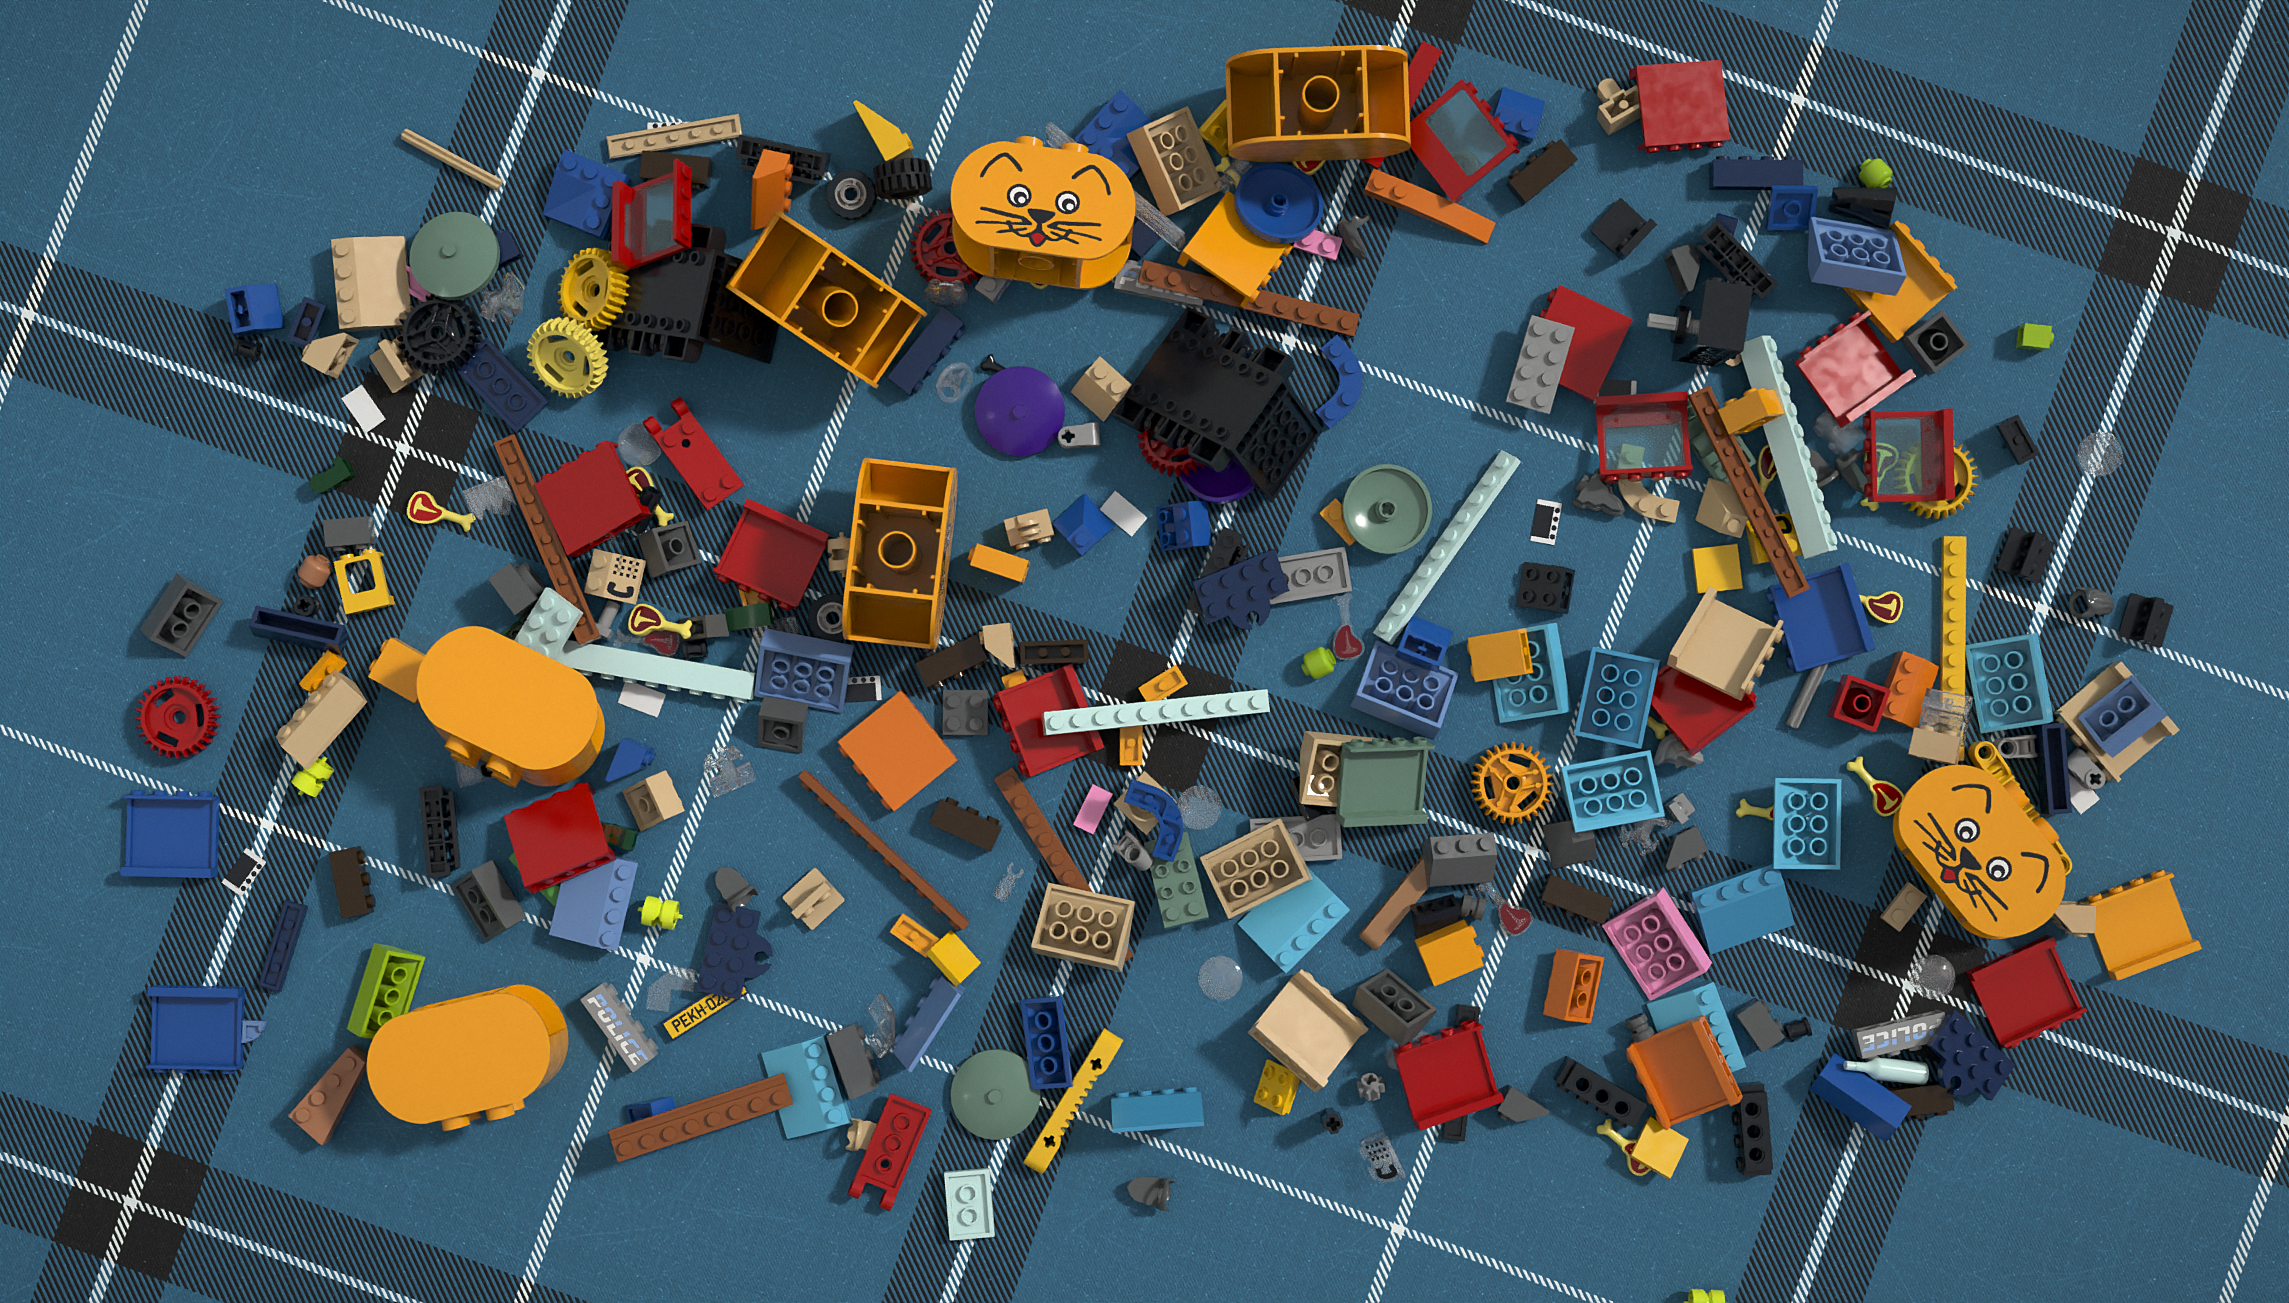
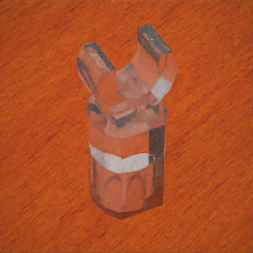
M1235 159L1224 171L1225 174L1215 181L1214 185L1226 193L1234 182L1237 183L1244 173L1251 168V165L1248 161Z
M1013 862L1007 867V876L1003 875L992 894L1002 902H1006L1017 884L1015 880L1024 873L1023 868L1018 874L1013 873Z

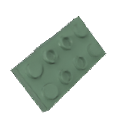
M1688 400L1687 415L1690 447L1712 479L1729 482L1690 400ZM1675 425L1677 429L1680 431V426ZM1734 434L1751 467L1757 463L1756 459L1740 436Z
M1184 832L1174 862L1153 856V862L1150 866L1165 930L1209 919L1188 833ZM1156 840L1144 842L1145 848L1151 855Z

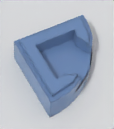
M242 1020L241 1043L257 1039L264 1032L267 1021Z

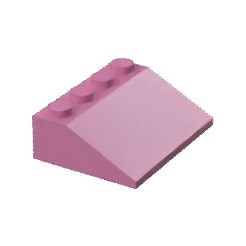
M1664 887L1644 897L1606 921L1605 924H1602V927L1650 1001L1705 973L1712 964Z

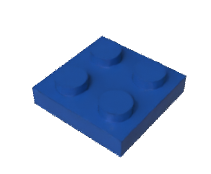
M1771 185L1766 223L1767 230H1809V220L1815 216L1818 195L1817 186Z

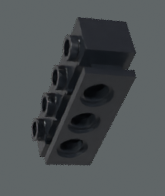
M744 134L739 135L735 157L746 159L745 164L740 165V169L755 172L758 164L751 162V159L760 160L763 149L790 154V164L793 165L790 180L816 185L819 184V179H815L816 175L827 176L831 153ZM798 168L807 171H812V175L802 174L801 172L794 171V169Z
M1713 217L1697 232L1704 241L1701 244L1696 242L1694 245L1730 283L1740 281L1737 277L1742 276L1753 287L1752 294L1755 293L1760 299H1763L1778 285L1776 280L1716 218ZM1708 244H1711L1720 253L1719 258L1707 247ZM1726 259L1735 269L1734 274L1722 262Z
M1223 526L1200 577L1230 566L1229 562L1236 548H1239L1240 551L1234 564L1244 560L1250 548V545L1247 544L1245 547L1240 545L1244 535ZM1193 592L1186 609L1203 617L1195 592Z
M443 785L419 788L427 878L450 876V865H455V868L461 867L454 791H449V795H444ZM442 798H446L448 818L443 817ZM444 820H448L450 840L445 838ZM449 842L452 859L451 863H448L446 843Z
M1566 1056L1553 1078L1558 1082L1556 1087L1566 1093L1569 1091L1577 1094L1576 1099L1586 1105L1589 1102L1594 1104L1596 1111L1605 1116L1609 1113L1615 1117L1614 1121L1625 1128L1627 1125L1634 1128L1647 1107L1644 1101ZM1585 1078L1584 1085L1576 1087L1577 1080ZM1603 1089V1097L1596 1099V1092ZM1623 1101L1622 1109L1615 1110L1616 1103Z
M1760 1081L1737 1083L1743 1096L1740 1102L1734 1105L1735 1112H1732V1123L1736 1126L1737 1134L1734 1135L1735 1148H1738L1739 1157H1736L1735 1160L1737 1171H1740L1745 1177L1771 1175L1773 1159L1767 1092H1765L1764 1084ZM1752 1102V1109L1746 1112V1105ZM1754 1125V1131L1751 1134H1747V1129ZM1756 1148L1755 1155L1749 1157L1750 1150Z

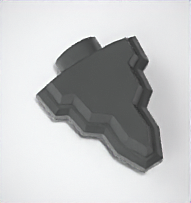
M1599 468L1590 477L1583 475L1574 487L1578 494L1573 500L1572 505L1581 510L1584 508L1593 512L1602 510L1607 515L1621 517L1625 511L1621 500L1613 494V486L1605 481H1600Z

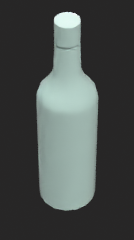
M1873 1058L1868 1062L1844 1061L1843 1064L1844 1070L1865 1072L1872 1079L1924 1085L1929 1076L1928 1066L1924 1062Z

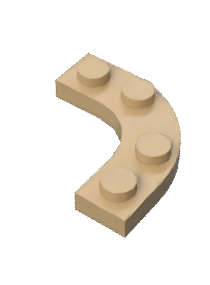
M1621 444L1617 469L1641 468L1645 448ZM1628 479L1617 482L1619 492L1633 511L1646 518L1675 523L1680 501L1658 497L1649 493L1643 487L1641 481L1629 482Z

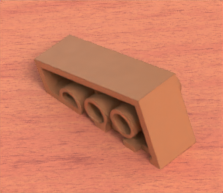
M356 1045L347 1048L288 1115L321 1146L330 1142L336 1126L343 1117L342 1115L347 1105L350 1103L357 1086L367 1070L368 1055Z

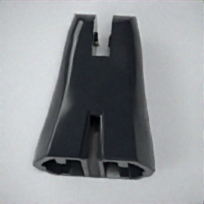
M1834 187L1828 211L1859 219L1888 230L1896 200L1897 187Z

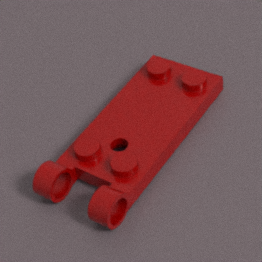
M678 397L670 402L671 408L680 418L674 425L663 431L652 415L642 421V423L708 512L744 487V484L689 411L686 403L681 397ZM683 440H688L690 446L685 448L681 443Z
M890 1092L857 1173L849 1187L848 1196L859 1199L865 1183L868 1182L886 1189L881 1197L879 1208L886 1211L891 1210L932 1112L931 1108ZM888 1160V1167L883 1168L880 1165L881 1161Z

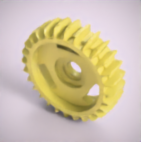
M557 317L542 323L528 340L529 345L526 349L530 351L527 358L532 359L529 366H534L535 368L532 373H537L540 376L538 381L543 380L545 382L544 387L550 386L552 393L557 390L559 396L566 394L567 398L574 396L577 399L580 396H587L602 384L603 379L607 375L606 371L609 368L606 365L609 359L603 356L607 351L600 348L603 342H597L596 338L598 335L593 336L590 333L591 328L588 330L584 329V323L577 325L576 319L570 322L568 317L564 319ZM560 335L567 338L554 340L553 338H550V336ZM566 351L572 352L575 360H570L566 356ZM587 359L589 362L590 372L586 371Z

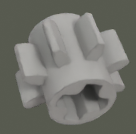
M1374 1073L1362 1075L1361 1081L1357 1082L1359 1097H1364L1368 1101L1380 1099L1381 1093L1385 1092L1382 1077H1377Z

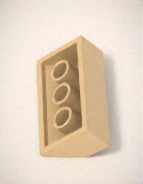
M335 669L332 674L325 677L323 684L317 691L310 694L308 701L295 711L293 718L280 728L276 738L281 747L308 770L363 708L367 700L355 682Z

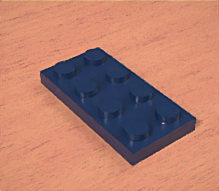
M486 337L477 346L479 351L472 350L471 353L475 358L468 357L466 359L469 365L461 363V371L456 367L454 369L516 433H519L550 402Z

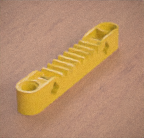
M1976 741L1970 745L1968 755L1976 768L1993 775L2002 786L2011 780L2018 787L2020 786L2015 781L2014 775L2011 774L2007 763L1992 743ZM1982 746L1986 749V756L1984 758H1981L1978 754ZM2030 802L2021 808L2032 822L2040 818V814L2035 811L2034 805ZM2057 840L2052 846L2061 857L2066 876L2072 869V862Z
M1105 1028L1102 1030L1072 1080L1073 1086L1068 1087L1027 1154L1023 1164L1041 1175L1045 1172L1059 1149L1061 1135H1064L1065 1132L1063 1127H1069L1070 1122L1067 1119L1073 1120L1074 1114L1072 1112H1078L1079 1107L1077 1104L1083 1103L1081 1096L1087 1097L1088 1091L1086 1088L1092 1089L1093 1084L1091 1081H1096L1097 1076L1106 1071L1120 1048L1123 1039ZM1097 1058H1100V1064L1102 1066L1097 1065L1096 1068L1092 1067L1093 1062L1091 1060H1096ZM1054 1136L1053 1141L1055 1143L1046 1144V1138L1044 1137Z

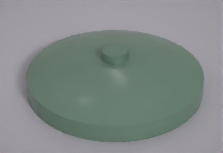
M449 212L431 219L419 230L410 249V267L416 281L431 295L445 300L465 299L480 292L494 277L500 261V247L493 230L482 219L466 212Z
M1381 464L1364 470L1349 484L1343 497L1342 517L1348 533L1361 547L1378 554H1396L1411 548L1425 535L1431 522L1432 502L1425 484L1412 471L1398 465Z
M1005 1049L983 1050L969 1057L958 1069L951 1087V1103L960 1123L971 1133L991 1140L1006 1139L1023 1131L1034 1119L1041 1099V1089L1032 1090L1028 1062L1020 1055Z

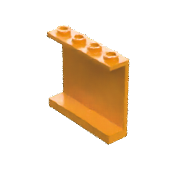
M1227 191L1182 251L1177 263L1185 267L1191 259L1245 296L1240 305L1244 308L1249 301L1253 303L1260 294L1258 288L1266 286L1271 278L1268 274L1271 270L1274 273L1277 271L1282 263L1280 258L1282 255L1287 257L1293 246L1290 243L1267 241L1247 229L1237 215L1234 205V194Z
M1898 220L1892 223L1888 229L1896 232L1907 275L1897 295H1883L1841 287L1864 313L1870 310L1872 314L1868 318L1891 343L1898 341L1904 335L1903 333L1949 292L1957 288L1954 284V278L1939 267V261L1934 256H1929L1924 250L1925 246L1918 239H1914L1909 234V228Z
M2158 870L2152 872L2149 878L2144 880L2142 877L2129 881L2130 885L2123 888L2122 885L2108 889L2109 893L2091 895L2087 897L2088 901L2084 902L2096 906L2095 933L2093 935L2110 979L2118 981L2202 949L2199 940L2192 939L2170 882V879L2174 877L2173 873Z

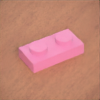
M1314 230L1308 237L1295 242L1293 248L1336 261L1342 238Z

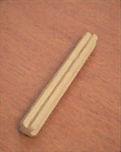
M405 129L401 134L403 141L498 191L502 186L503 181L500 178L411 130Z

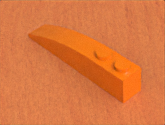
M1374 168L1363 192L1367 196L1485 244L1488 243L1495 226V222L1461 205Z

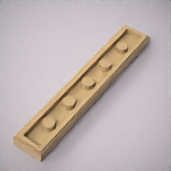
M735 114L607 136L606 139L610 159L614 160L642 155V150L661 152L739 138V135H742L740 116Z

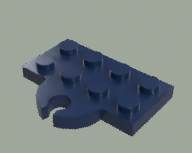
M1273 548L1190 581L1206 624L1228 617L1232 624L1247 630H1252V625L1246 619L1249 612L1254 611L1257 615L1256 623L1258 626L1263 625L1269 617L1271 609L1270 599L1290 591L1276 551Z
M716 902L697 982V991L741 1000L745 979L761 976L770 968L771 964L765 963L760 965L755 960L756 954L761 951L765 952L768 956H773L770 943L764 937L756 934L761 915L760 911L736 907V913H734L727 904Z
M1953 1009L1949 1010L1927 1043V1046L1941 1058L1937 1073L1940 1086L1947 1089L1950 1086L1951 1078L1955 1077L1956 1084L1948 1091L1951 1095L1965 1096L1976 1090L1986 1100L1992 1101L2015 1066L2007 1056L1959 1012Z

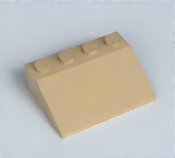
M1188 106L1126 134L1163 217L1180 211L1224 189Z
M405 236L331 239L339 329L346 332L403 327L404 325L399 319L406 320L407 316L404 314V311L409 313L412 311L410 308L412 302L411 294L409 293V272L406 270L408 259Z
M1305 731L1300 751L1299 802L1301 804L1337 807L1342 742H1351V739L1372 741L1373 738Z
M1281 818L1200 857L1228 919H1234L1313 880L1304 859Z
M1048 883L1031 948L1036 954L1122 972L1128 949L1135 901Z

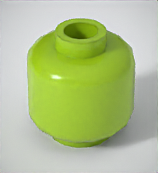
M1881 158L1867 159L1860 166L1859 179L1867 188L1888 187L1893 181L1891 178L1893 175L1891 168Z
M1317 647L1304 654V663L1301 664V667L1306 676L1310 675L1318 680L1334 671L1336 660L1330 649Z

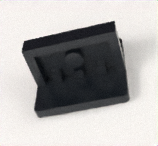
M2012 527L1996 568L2038 584L2053 549L2054 542L2044 539L2045 535L2039 532L2029 533Z
M2130 593L2117 635L2161 648L2174 606L2164 603L2165 599L2158 597L2148 598Z

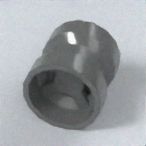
M1463 894L1460 902L1462 912L1460 916L1466 917L1470 915L1474 919L1481 921L1486 906V899L1480 897L1475 899L1471 895Z
M1644 1012L1634 1015L1624 1022L1626 1027L1633 1032L1631 1037L1634 1043L1641 1042L1654 1035L1652 1027L1647 1025L1648 1018Z

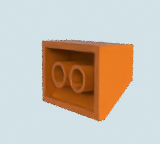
M763 149L752 178L751 230L766 227L777 210L783 214L790 211L791 199H788V195L791 194L792 182L789 181V178H791L793 172V165L790 164V154Z
M1896 651L1884 687L1890 689L1891 692L1882 718L1912 729L1914 727L1918 728L1939 666L1908 652Z
M1557 948L1553 958V968L1549 979L1547 997L1544 1002L1543 1015L1565 1021L1591 1023L1604 957Z

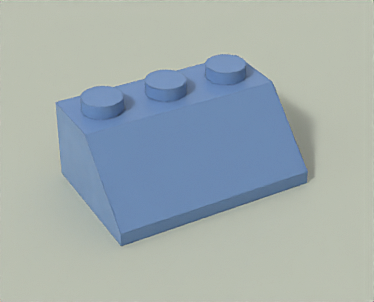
M2131 675L2078 716V719L2099 746L2113 758L2168 715L2139 681Z

